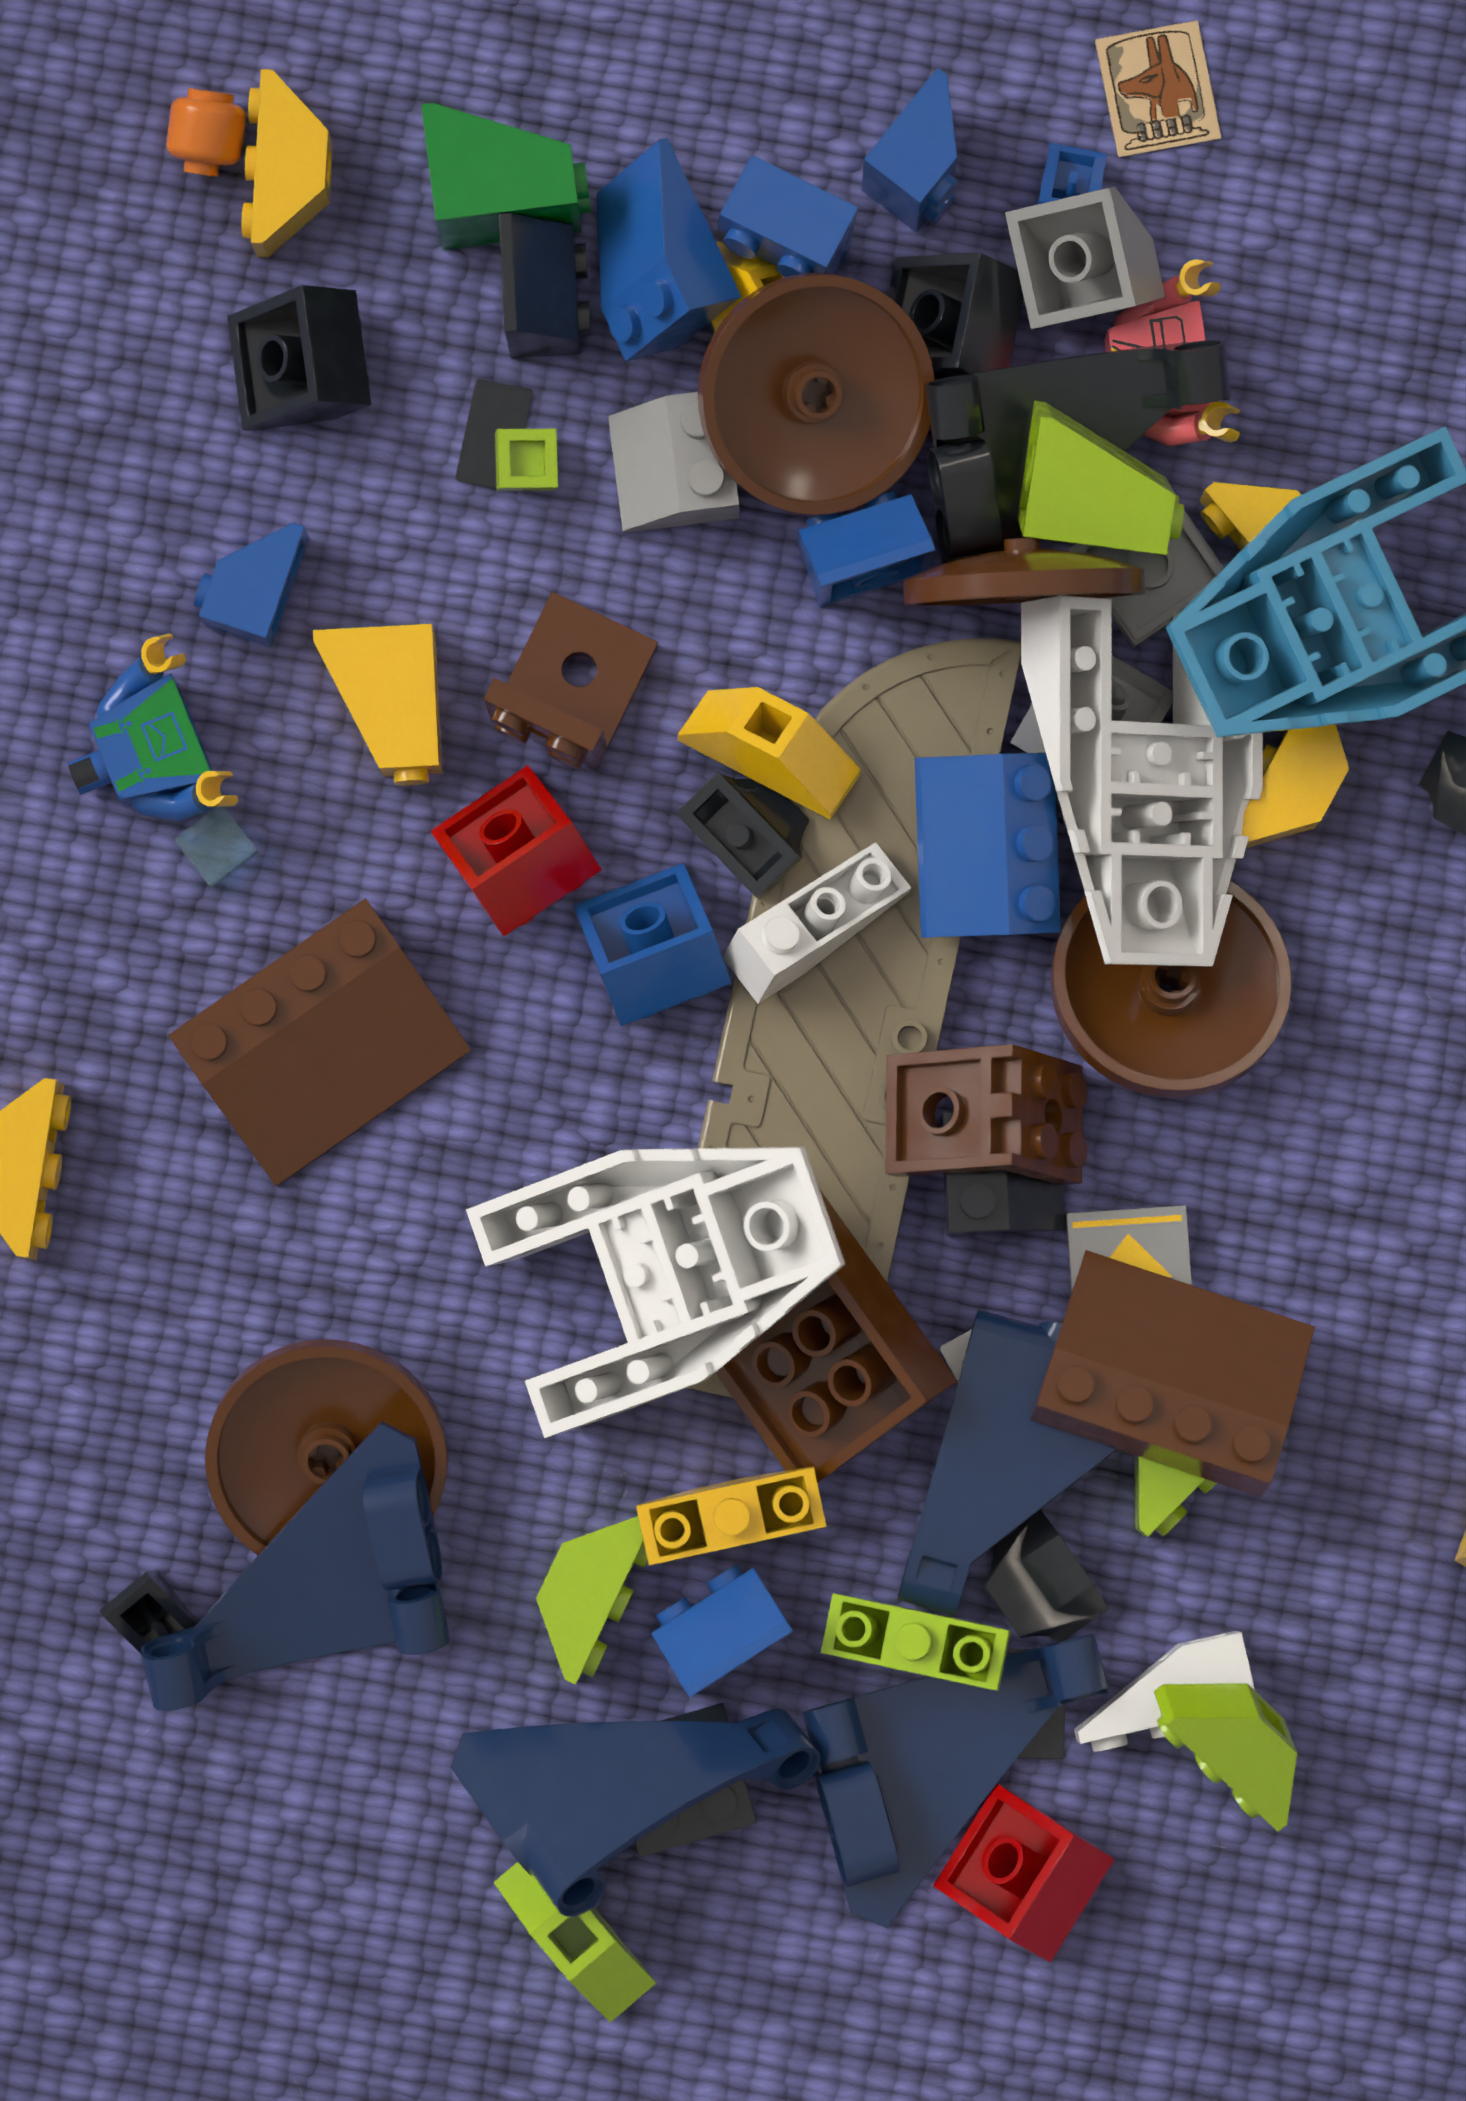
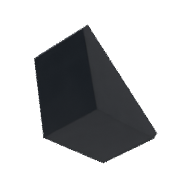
M157 1570L146 1571L99 1610L103 1617L141 1655V1647L145 1643L164 1635L194 1627L199 1622Z

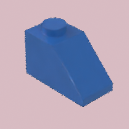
M291 523L219 559L213 575L204 573L194 601V606L201 608L199 617L206 627L272 648L310 538L305 527Z

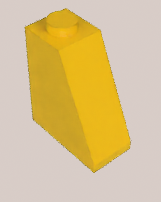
M417 624L313 630L314 644L383 777L394 776L395 785H421L429 783V774H443L436 633L433 625Z

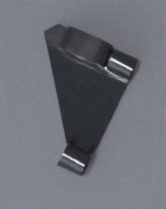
M1205 340L1087 354L957 375L926 383L925 387L934 448H930L928 451L927 461L941 565L959 559L1004 551L1005 539L1031 538L1023 537L1017 514L1034 401L1047 402L1125 451L1172 408L1182 409L1184 405L1230 400L1231 395L1224 342L1221 340Z

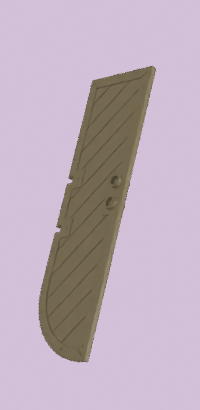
M968 638L944 641L912 649L890 658L860 675L835 695L814 718L861 769V775L831 820L791 800L809 819L800 843L802 859L762 900L757 899L752 894L746 923L875 842L911 886V890L807 973L757 1004L737 976H734L712 1082L716 1084L733 1086L729 1104L712 1100L707 1101L697 1149L805 1147L818 1187L887 1283L910 1176L895 1177L885 1174L887 1055L937 1051L962 937L921 938L914 758L1001 754L1021 660V642L997 638ZM716 1373L703 1382L687 1387L688 1389L733 1398Z

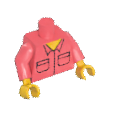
M1198 259L1190 260L1182 267L1180 276H1174L1163 282L1165 298L1124 309L1115 317L1113 327L1107 330L1104 340L1105 352L1205 341L1200 301H1190L1192 295L1211 297L1220 291L1221 285L1217 282H1209L1202 287L1198 284L1200 272L1204 268L1211 267L1214 263ZM1222 401L1184 405L1182 409L1172 408L1148 429L1143 436L1169 447L1207 441L1211 436L1224 442L1232 443L1239 438L1240 432L1231 428L1221 429V422L1226 415L1231 413L1238 414L1240 410Z

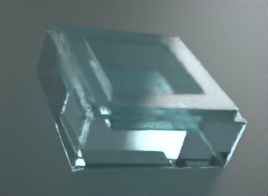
M216 807L174 839L211 888L215 887L259 853L224 807Z

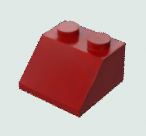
M528 765L430 831L503 937L519 926L529 923L538 913L566 894L580 888L585 881L602 870L571 820Z
M997 1783L933 1886L1009 1940L1051 1963L1110 1868L1114 1858Z

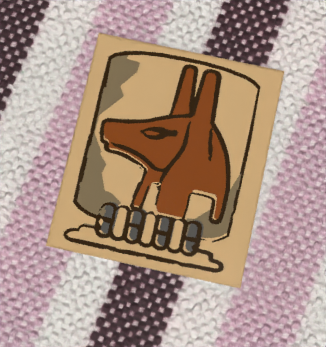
M1198 20L1095 39L1118 157L1221 138Z

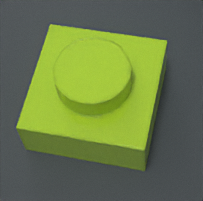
M556 429L496 430L497 491H555L558 488Z

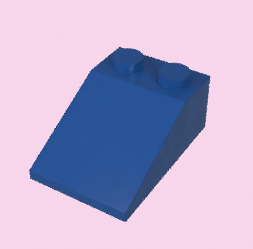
M669 139L658 140L596 194L601 310L625 362L679 348L741 298L740 292Z

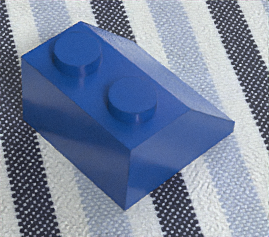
M937 68L864 158L861 190L916 233L927 219L936 224L949 209L956 197L952 194V191L958 183V180L954 178L957 151L948 77L941 69Z
M751 155L719 214L716 236L723 239L725 246L739 256L753 259L757 256L777 266L778 272L783 277L806 273L834 274L849 252L858 207Z
M886 492L863 504V510L841 516L840 512L814 515L806 520L807 527L798 530V544L819 608L902 582L932 568L935 547L911 494L897 498L896 492Z
M684 863L573 905L620 1026L651 1017L659 1011L693 998L705 996L713 990L732 983L713 929Z
M735 1564L706 1583L712 1594L692 1606L687 1597H684L656 1615L662 1626L651 1634L689 1698L793 1631L754 1567L742 1573L738 1565Z

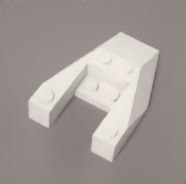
M1055 596L1021 603V664L1104 963L1120 965L1213 966L1233 896L1227 895L1236 859L1244 857L1249 836H1241L1244 811L1250 800L1260 799L1263 789V733L1217 738L1174 646L1173 724L1112 721V599ZM1174 612V613H1173V619H1174L1180 612Z
M805 1147L620 1150L466 1209L485 1267L518 1260L590 1232L628 1341L627 1344L525 1381L544 1438L580 1428L707 1380L845 1265Z

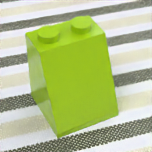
M1034 401L1017 514L1023 537L1167 555L1169 539L1179 540L1184 517V504H1179V495L1174 493L1167 478L1047 402Z

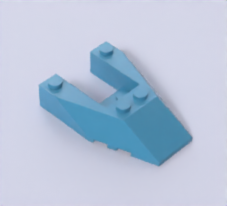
M1446 426L1292 499L1165 627L1217 738L1396 718L1466 683V613L1421 635L1372 530L1373 527L1466 483V468Z

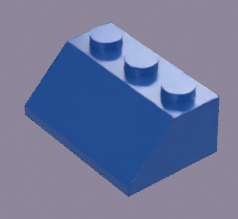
M1046 753L914 758L921 938L1061 932L1056 787Z

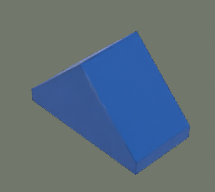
M1050 142L1038 204L1101 190L1107 154Z

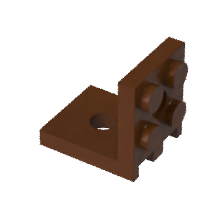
M551 592L507 684L493 678L483 699L491 722L496 724L494 730L523 745H526L528 739L531 738L533 742L550 749L547 755L559 763L575 770H580L584 763L586 767L597 772L659 646L658 642L561 595ZM575 656L588 657L597 667L594 680L583 687L570 685L562 675L565 663Z
M1014 1044L887 1055L885 1174L895 1177L1003 1169L1059 1185L1082 1184V1166L1087 1158V1144L1083 1136V1106L1086 1103L1088 1093L1087 1084L1083 1076V1066ZM949 1096L954 1105L953 1116L947 1125L939 1128L935 1121V1109L943 1098Z

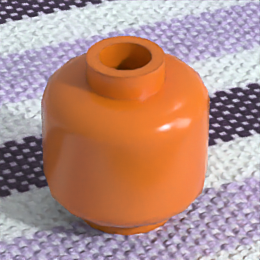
M188 88L187 97H179L172 102L166 149L173 157L184 160L183 172L218 177L220 165L231 166L240 160L246 113L239 105L233 104V94Z

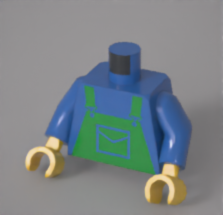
M165 634L146 640L142 646L141 656L118 677L97 706V718L91 721L89 726L99 750L67 764L80 795L112 783L119 800L125 807L133 806L140 815L183 821L208 811L212 807L235 806L238 803V796L221 795L220 786L222 781L227 777H233V773L231 771H213L178 682L172 674L163 677L165 671L180 668L186 663L184 653L166 658L164 646L168 640L173 638V635Z

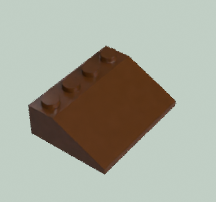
M366 898L168 1035L276 1187L472 1051Z
M821 1190L820 1193L845 1265L715 1372L784 1470L814 1467L817 1484L958 1382Z
M1085 1250L1030 1420L1262 1497L1271 1485L1285 1441L1315 1326Z

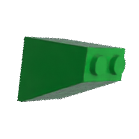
M421 104L435 221L443 250L500 243L499 214L506 213L573 225L574 234L582 233L580 214L591 213L585 162L573 163L571 144L439 104Z

